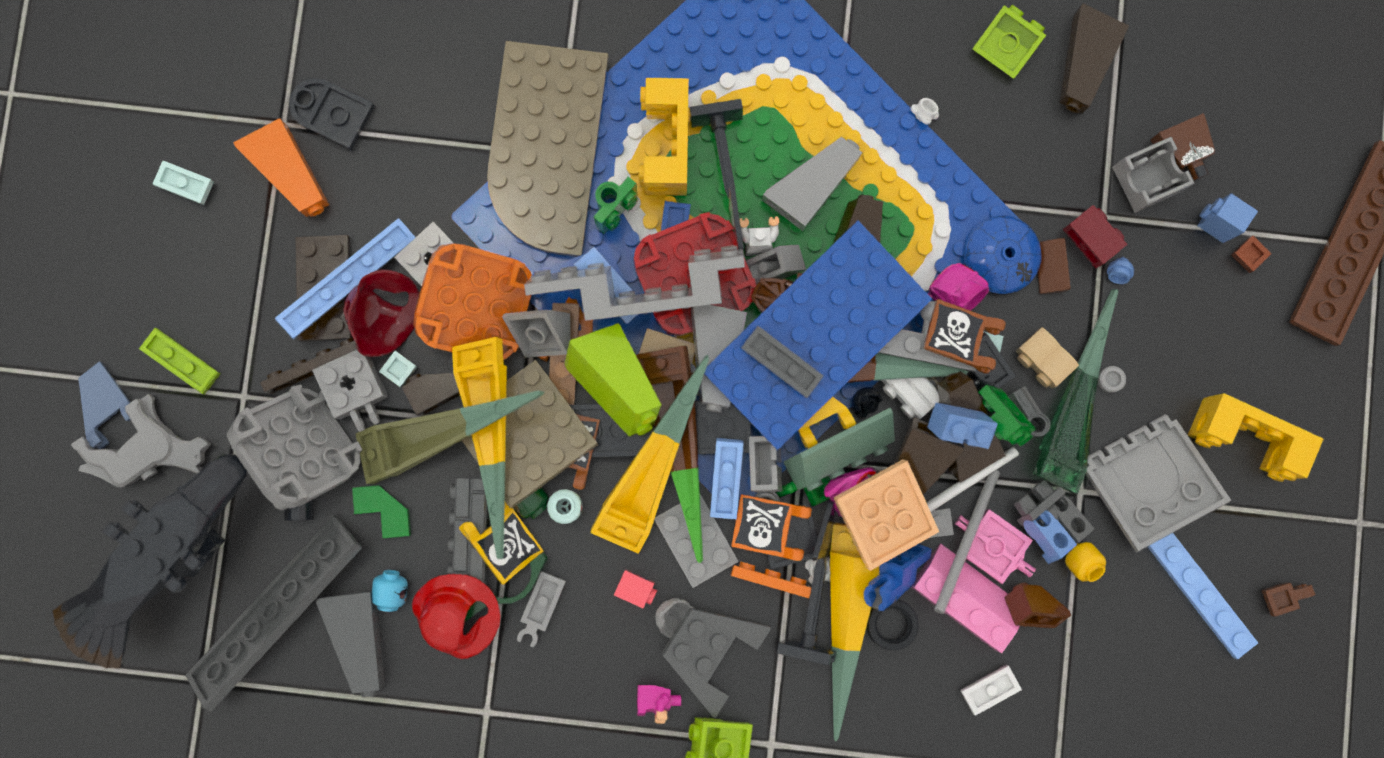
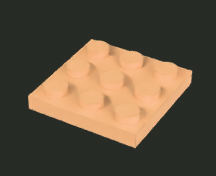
M904 459L834 497L863 563L870 571L939 532L910 465Z

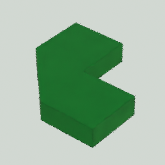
M380 485L352 488L354 514L381 512L382 538L411 536L409 509L389 494L387 490Z

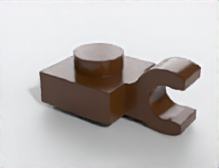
M1289 582L1262 590L1270 615L1274 617L1300 609L1298 600L1315 595L1312 585L1301 584L1293 588Z

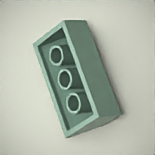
M888 408L783 461L797 490L806 487L810 491L823 484L822 478L829 475L830 479H834L845 473L843 468L851 464L852 468H855L867 462L865 456L873 453L874 457L888 451L889 449L886 445L895 441L893 412L891 408Z

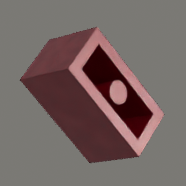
M1094 205L1062 229L1096 269L1128 245L1124 241L1121 231L1113 228L1107 221L1106 214Z

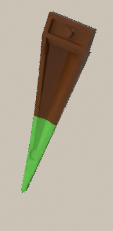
M687 346L635 354L661 403V408L654 423L655 428L693 374L691 372ZM694 401L670 471L684 513L696 560L701 563L703 561Z

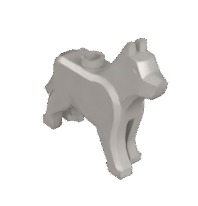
M148 394L142 399H135L125 406L126 413L136 428L137 433L120 449H95L90 446L84 437L79 438L71 445L87 463L80 465L79 471L102 478L116 487H125L134 484L141 478L143 481L151 478L158 472L155 468L159 465L176 466L197 474L202 469L200 465L205 461V451L211 446V443L202 437L189 441L176 436L171 429L160 421L155 411V398L152 394Z

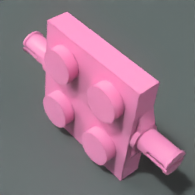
M987 509L966 559L1001 584L1016 569L1028 577H1031L1033 575L1031 572L1036 570L1035 567H1032L1023 560L1025 551L1033 540L990 509ZM961 515L958 518L959 521L955 522V525L966 531L969 521Z

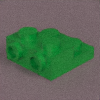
M986 385L979 391L984 398L982 400L983 405L990 412L993 413L995 411L990 417L998 423L994 435L1000 440L1009 441L1012 445L1016 443L1019 446L1026 444L1032 438L1031 433L1036 428L1003 389Z

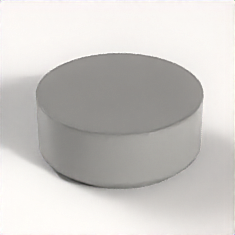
M1109 366L1099 372L1097 382L1103 391L1113 393L1125 386L1126 375L1119 367Z

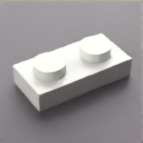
M1005 665L960 691L971 712L976 716L1022 689L1010 667Z

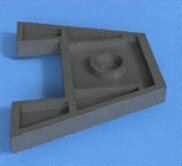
M689 608L661 654L715 719L729 697L728 694L708 683L736 637L758 650L772 627L757 622Z

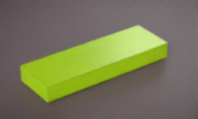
M157 328L153 329L139 348L204 395L221 374Z

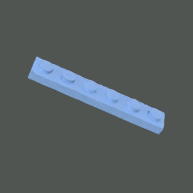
M398 218L275 317V320L294 340L348 296L350 291L359 284V281L365 275L381 269L416 237Z
M1173 533L1148 546L1152 554L1233 658L1239 659L1258 644L1253 635Z

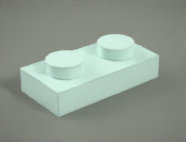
M162 161L153 181V185L202 205L205 204L214 183L213 180L166 161Z

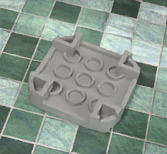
M302 385L293 386L289 392L254 408H245L238 414L227 432V438L233 451L263 495L279 510L301 506L343 484L358 470L360 464V452L362 449L359 442L352 443L337 420L333 418L332 413L325 404L326 400L322 391L318 394L310 389L302 388Z

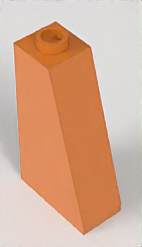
M280 118L233 142L235 147L306 217L317 216L324 211L325 207L329 206L291 131Z

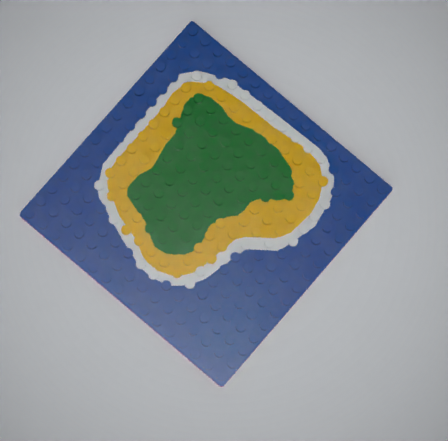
M686 0L606 74L582 254L590 251L593 247L597 248L608 243L627 285L632 291H635L636 295L645 294L635 272L634 253L643 238L649 234L652 235L661 231L665 201L691 204L689 220L699 216V214L710 212V214L719 215L725 220H729L732 225L729 214V199L724 189L715 134L712 133L710 125L691 127L689 107L741 99L743 120L726 122L727 130L725 134L735 183L739 219L742 218L744 220L747 218L749 220L747 229L770 228L768 225L769 218L773 217L775 219V217H778L779 235L775 242L772 243L773 248L799 245L806 270L833 245L848 202L857 199L859 195H870L874 197V200L883 201L880 244L927 294L932 282L946 267L957 263L965 265V243L971 231L979 223L995 216L1019 218L928 125L916 118L911 108L805 0ZM646 78H689L687 196L645 195V188L640 187L639 164L644 165V156L672 157V139H677L676 136H672V120L647 119L646 111H641L640 89L641 87H646ZM840 137L845 140L850 139L854 141L862 152L859 160L804 231L800 230L762 201L766 190ZM627 177H630L637 184L638 196L636 198L638 202L629 212L627 210L623 212L619 217L621 222L613 231L608 230L603 234L596 228L593 217L599 211L595 198L596 189L604 182H614L620 186ZM488 181L452 214L453 221L481 250L516 259L524 263L532 276L535 275L534 272L541 270H550L551 274L561 272L560 264L575 258L574 256L558 255L537 250L525 244V242L510 232L493 207L489 195ZM607 199L605 203H612L615 199ZM743 241V254L745 260L755 257L746 256L745 242ZM1007 248L1005 250V255L1009 257L1012 254V252L1010 249ZM797 274L784 279L794 282L797 279ZM571 289L531 295L530 302L537 310H552L553 302L565 303L568 297L571 299L576 298ZM753 301L743 311L747 312L744 329L761 314ZM650 312L637 314L627 324L619 316L593 320V332L619 323L634 353L639 354L649 326ZM920 312L902 330L922 333L924 319L921 317ZM693 333L683 336L674 335L675 338L694 344ZM695 354L690 366L692 373L696 370ZM879 380L846 383L833 397L850 409L854 394L861 388L873 387ZM698 389V392H697L695 401H700V399H699V389ZM837 413L821 420L819 425L813 424L809 427L816 440L839 419ZM750 423V425H751V437H754V436H763V435ZM798 431L781 446V462H777L776 465L782 468V472L787 469L783 461L808 449L805 448ZM742 453L738 507L741 494L754 497L757 494L751 491L749 453ZM698 454L699 481L712 494L715 454Z

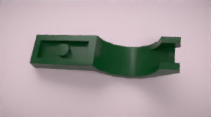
M545 553L530 561L532 570L530 582L520 594L504 597L492 592L498 604L514 603L526 597L534 589L540 572L543 570L548 559ZM481 601L474 602L467 611L464 623L487 606Z

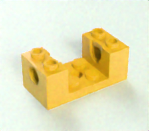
M646 78V87H641L640 89L641 111H646L647 119L672 120V136L677 137V139H672V157L644 156V165L639 164L640 187L645 188V195L687 196L689 78Z
M1225 393L1203 398L1187 435L1196 439L1195 443L1197 445L1210 448L1211 446L1221 447V444H1232L1238 429L1243 431L1248 429L1255 432V437L1270 442L1259 469L1268 472L1267 476L1280 482H1283L1284 479L1295 481V479L1307 478L1323 442V438Z

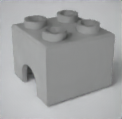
M1172 137L1126 156L1112 167L1134 213L1181 193L1195 184L1189 171L1182 172L1175 162L1174 153L1177 147Z

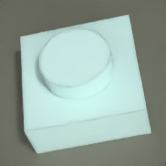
M394 351L379 372L402 388L406 384V380L412 376L418 367L397 351Z

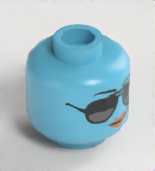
M385 570L383 574L373 579L372 602L377 606L378 610L394 612L406 603L408 582L399 575L400 572Z

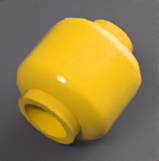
M1090 542L1077 543L1066 555V566L1080 581L1094 582L1105 573L1106 558Z

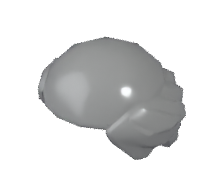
M671 598L664 601L655 613L656 625L660 633L667 638H671L689 608H693V606L679 598Z

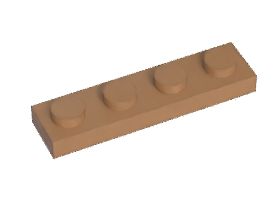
M553 302L552 310L570 313V340L578 338L580 304ZM566 355L550 356V380L567 403L575 405L576 379L564 365Z

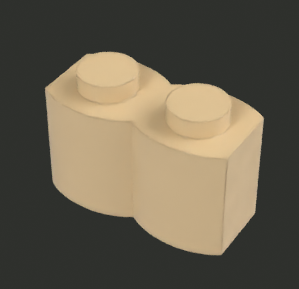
M1043 327L1038 329L1016 350V353L1019 355L1017 357L1018 361L1026 368L1031 367L1037 374L1036 379L1044 387L1049 386L1052 389L1057 387L1079 366L1077 361Z

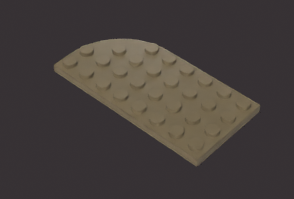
M506 41L487 173L489 195L493 207L507 229L525 242V244L547 253L574 257L581 256L584 246L609 55L608 53Z

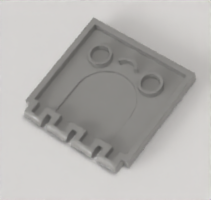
M1166 414L1149 423L1153 431L1152 433L1144 425L1126 435L1130 443L1129 445L1122 437L1105 446L1104 451L1107 457H1105L1101 450H1098L1083 458L1087 466L1084 469V473L1136 553L1231 501L1177 419L1171 421Z

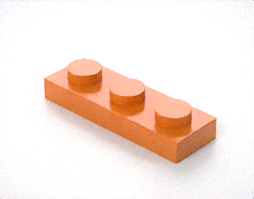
M741 561L739 566L733 565L730 575L806 598L810 596L811 587L806 586L807 580L791 576L790 581L780 578L781 573L769 569L765 570V574L754 571L755 565Z

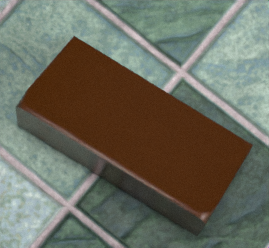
M1065 238L1039 242L1041 247V263L1037 274L1040 294L1059 293L1070 290Z

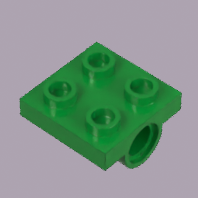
M627 177L620 186L614 182H604L596 189L595 198L599 211L593 217L596 228L603 234L608 230L613 231L621 222L619 217L625 210L629 212L638 202L636 198L638 196L637 184L630 177ZM607 199H615L612 203H605Z

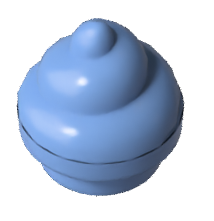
M1125 257L1117 258L1110 262L1107 268L1108 278L1116 284L1128 283L1134 275L1132 263Z

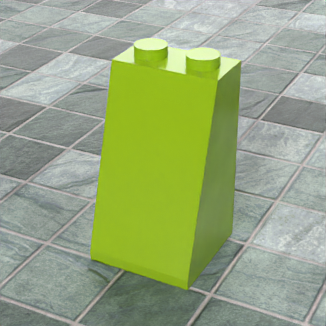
M617 323L570 340L564 365L571 375L628 436L634 434L644 435L651 431L661 408V403L620 324Z

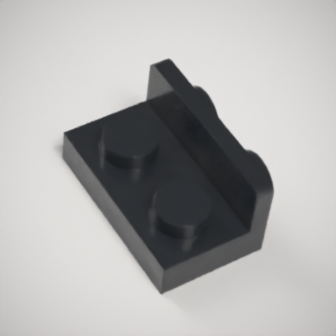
M984 332L980 343L979 356L995 359L996 365L994 370H990L987 374L977 369L975 372H971L973 374L971 379L979 391L986 385L1000 388L1016 377L988 334Z

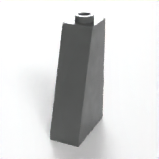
M372 591L317 598L316 604L352 694L361 693V697L378 695L377 690L385 687L378 609L372 602Z

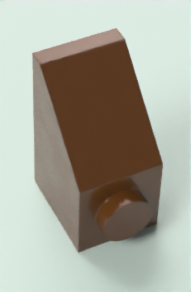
M1020 583L1014 586L1013 591L1004 597L1015 626L1056 628L1071 616L1070 610L1040 585Z

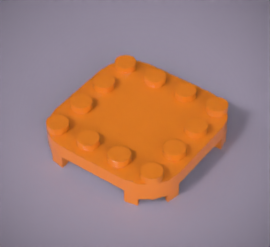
M450 243L439 246L432 254L427 265L414 313L413 325L415 333L426 345L452 352V347L498 337L502 339L503 360L507 359L512 353H516L519 346L502 316L504 313L527 311L531 295H526L524 284L532 276L530 270L524 263L516 259L467 245Z

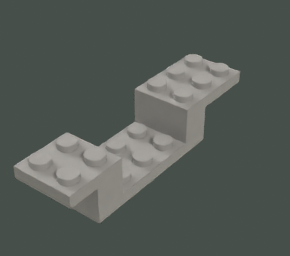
M736 245L721 247V252L710 253V249L694 251V255L689 257L688 262L691 288H688V284H679L672 286V290L661 291V288L658 287L646 289L645 294L635 295V291H626L619 293V297H615L611 266L604 267L603 263L587 265L588 268L584 270H577V266L561 268V272L551 274L550 270L534 272L535 275L530 276L531 278L524 284L526 295L580 288L585 321L722 303L719 270L745 267L743 249H737Z

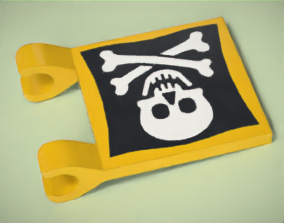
M506 502L504 505L503 560L496 557L491 526L481 534H479L472 522H464L459 527L461 533L470 541L502 585L543 552V549L514 509L509 508Z

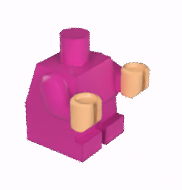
M638 685L637 716H645L646 712L655 713V723L665 724L667 711L671 709V706H681V695H671L670 689L655 685Z

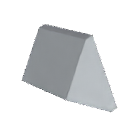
M538 310L504 313L502 316L525 357L567 354L570 341V313Z

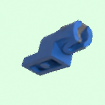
M917 544L881 564L879 575L870 581L864 590L866 604L879 611H884L894 604L903 593L914 586L917 568L931 558L932 549Z

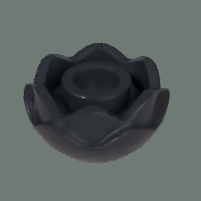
M864 387L858 390L852 398L854 413L857 416L859 414L861 417H867L868 413L876 412L878 404L883 400L879 394L881 392L873 387Z

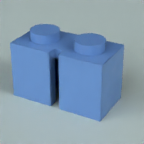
M1231 193L1222 199L1219 197L1212 205L1210 203L1207 204L1199 215L1202 219L1197 226L1224 243L1244 233L1258 211Z
M936 402L927 428L941 440L961 444L964 441L967 445L989 449L998 423L984 412Z

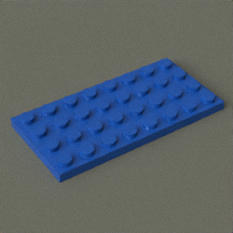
M856 221L707 365L704 375L766 440L778 450L906 326L932 298L859 221ZM756 326L762 328L824 376L808 398L802 396L741 349V346Z

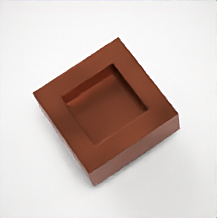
M1252 235L1231 255L1251 273L1271 253Z

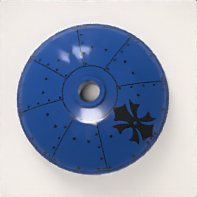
M995 216L982 221L971 231L965 243L964 262L965 266L973 271H977L978 275L988 282L989 292L1008 294L1023 289L1034 279L1041 263V247L1036 234L1025 222L1011 216ZM1007 248L1010 249L1012 252V256L1010 258L1005 255V250Z

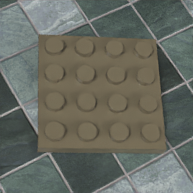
M536 360L508 379L506 384V398L534 391L545 392L537 399L506 415L505 502L511 509L598 446V443ZM472 435L462 441L478 463Z

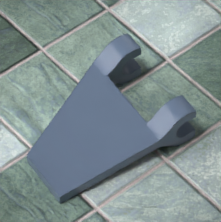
M99 361L78 379L86 439L92 448L98 447V449H103L110 443L97 428L119 411L125 420L129 422L131 419L126 413L125 406L131 402L103 363Z

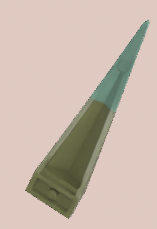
M534 391L460 409L374 425L355 433L362 449L360 458L366 484H375L392 476L402 474L537 399L545 392Z

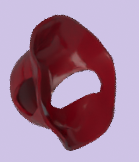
M391 270L373 271L365 275L359 281V284L348 294L344 304V316L351 335L355 340L356 349L361 355L367 357L387 355L399 348L415 329L413 325L414 313L420 293L409 277ZM379 289L392 293L406 291L409 295L408 303L404 306H395L380 298L373 290Z

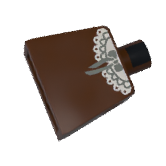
M1204 113L1163 130L1150 139L1152 144L1172 137L1177 147L1174 153L1175 162L1180 170L1188 168L1194 181L1209 174L1203 161L1215 154V149Z

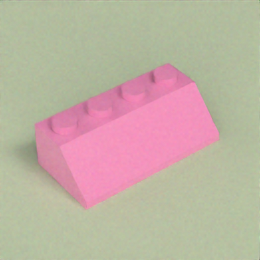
M940 543L932 553L931 558L916 575L915 584L911 588L936 605L956 554ZM965 562L945 613L1000 653L1005 650L1019 629V626L1014 624L1004 598L1008 593Z

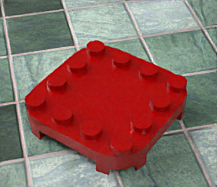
M710 212L702 213L695 218L655 234H649L643 238L635 250L633 262L644 293L646 289L658 287L661 288V291L672 290V286L679 284H688V288H691L688 262L689 257L694 255V251L710 249V253L721 252V247L737 246L733 232L734 228L729 220L727 221L719 215L710 214ZM745 258V267L719 270L722 303L711 305L738 311H744L753 301L751 294H753L756 287L755 278L751 275ZM692 307L652 312L661 329L666 331L667 334L683 336L693 333Z

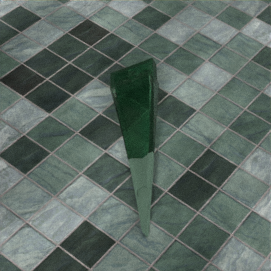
M1112 289L1080 357L1079 366L1075 369L1050 423V429L1045 434L1039 447L1041 454L1033 472L1034 475L1075 494H1078L1087 471L1091 422L1098 377L1118 289Z

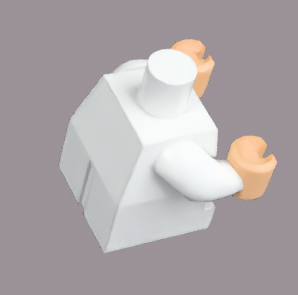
M773 217L769 218L768 225L770 228L747 229L749 220L747 218L744 220L740 218L746 256H758L773 249L772 243L775 242L779 235L778 217H775V219Z

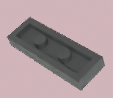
M756 326L741 346L743 351L805 398L809 397L824 377L759 326Z

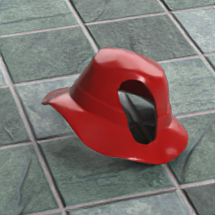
M447 574L435 577L420 588L412 602L413 614L417 618L421 634L427 644L455 658L467 659L482 652L492 642L500 625V609L496 597L486 584L472 576ZM481 601L488 607V614L480 617L470 631L463 635V625L467 611L474 602Z

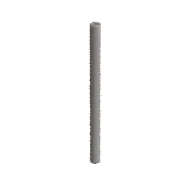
M995 470L986 478L935 605L934 611L939 614H944L1000 475L998 470Z

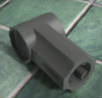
M1026 386L1009 395V398L1030 422L1032 419H1035L1041 423V431L1039 433L1033 431L1031 439L1045 435L1050 429L1049 418L1042 414Z

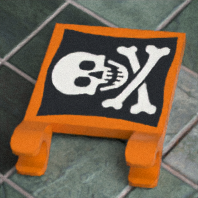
M741 494L731 547L801 561L804 557L803 549L786 547L791 516L810 518L812 508Z

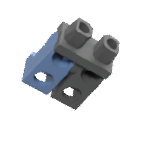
M1043 480L1031 489L1032 493L1039 500L1037 503L1026 494L1016 501L1014 506L1021 515L1017 522L1021 526L1024 525L1026 532L1035 539L1044 551L1043 558L1050 564L1064 557L1095 528L1072 501L1064 495L1065 492L1061 487L1054 490Z

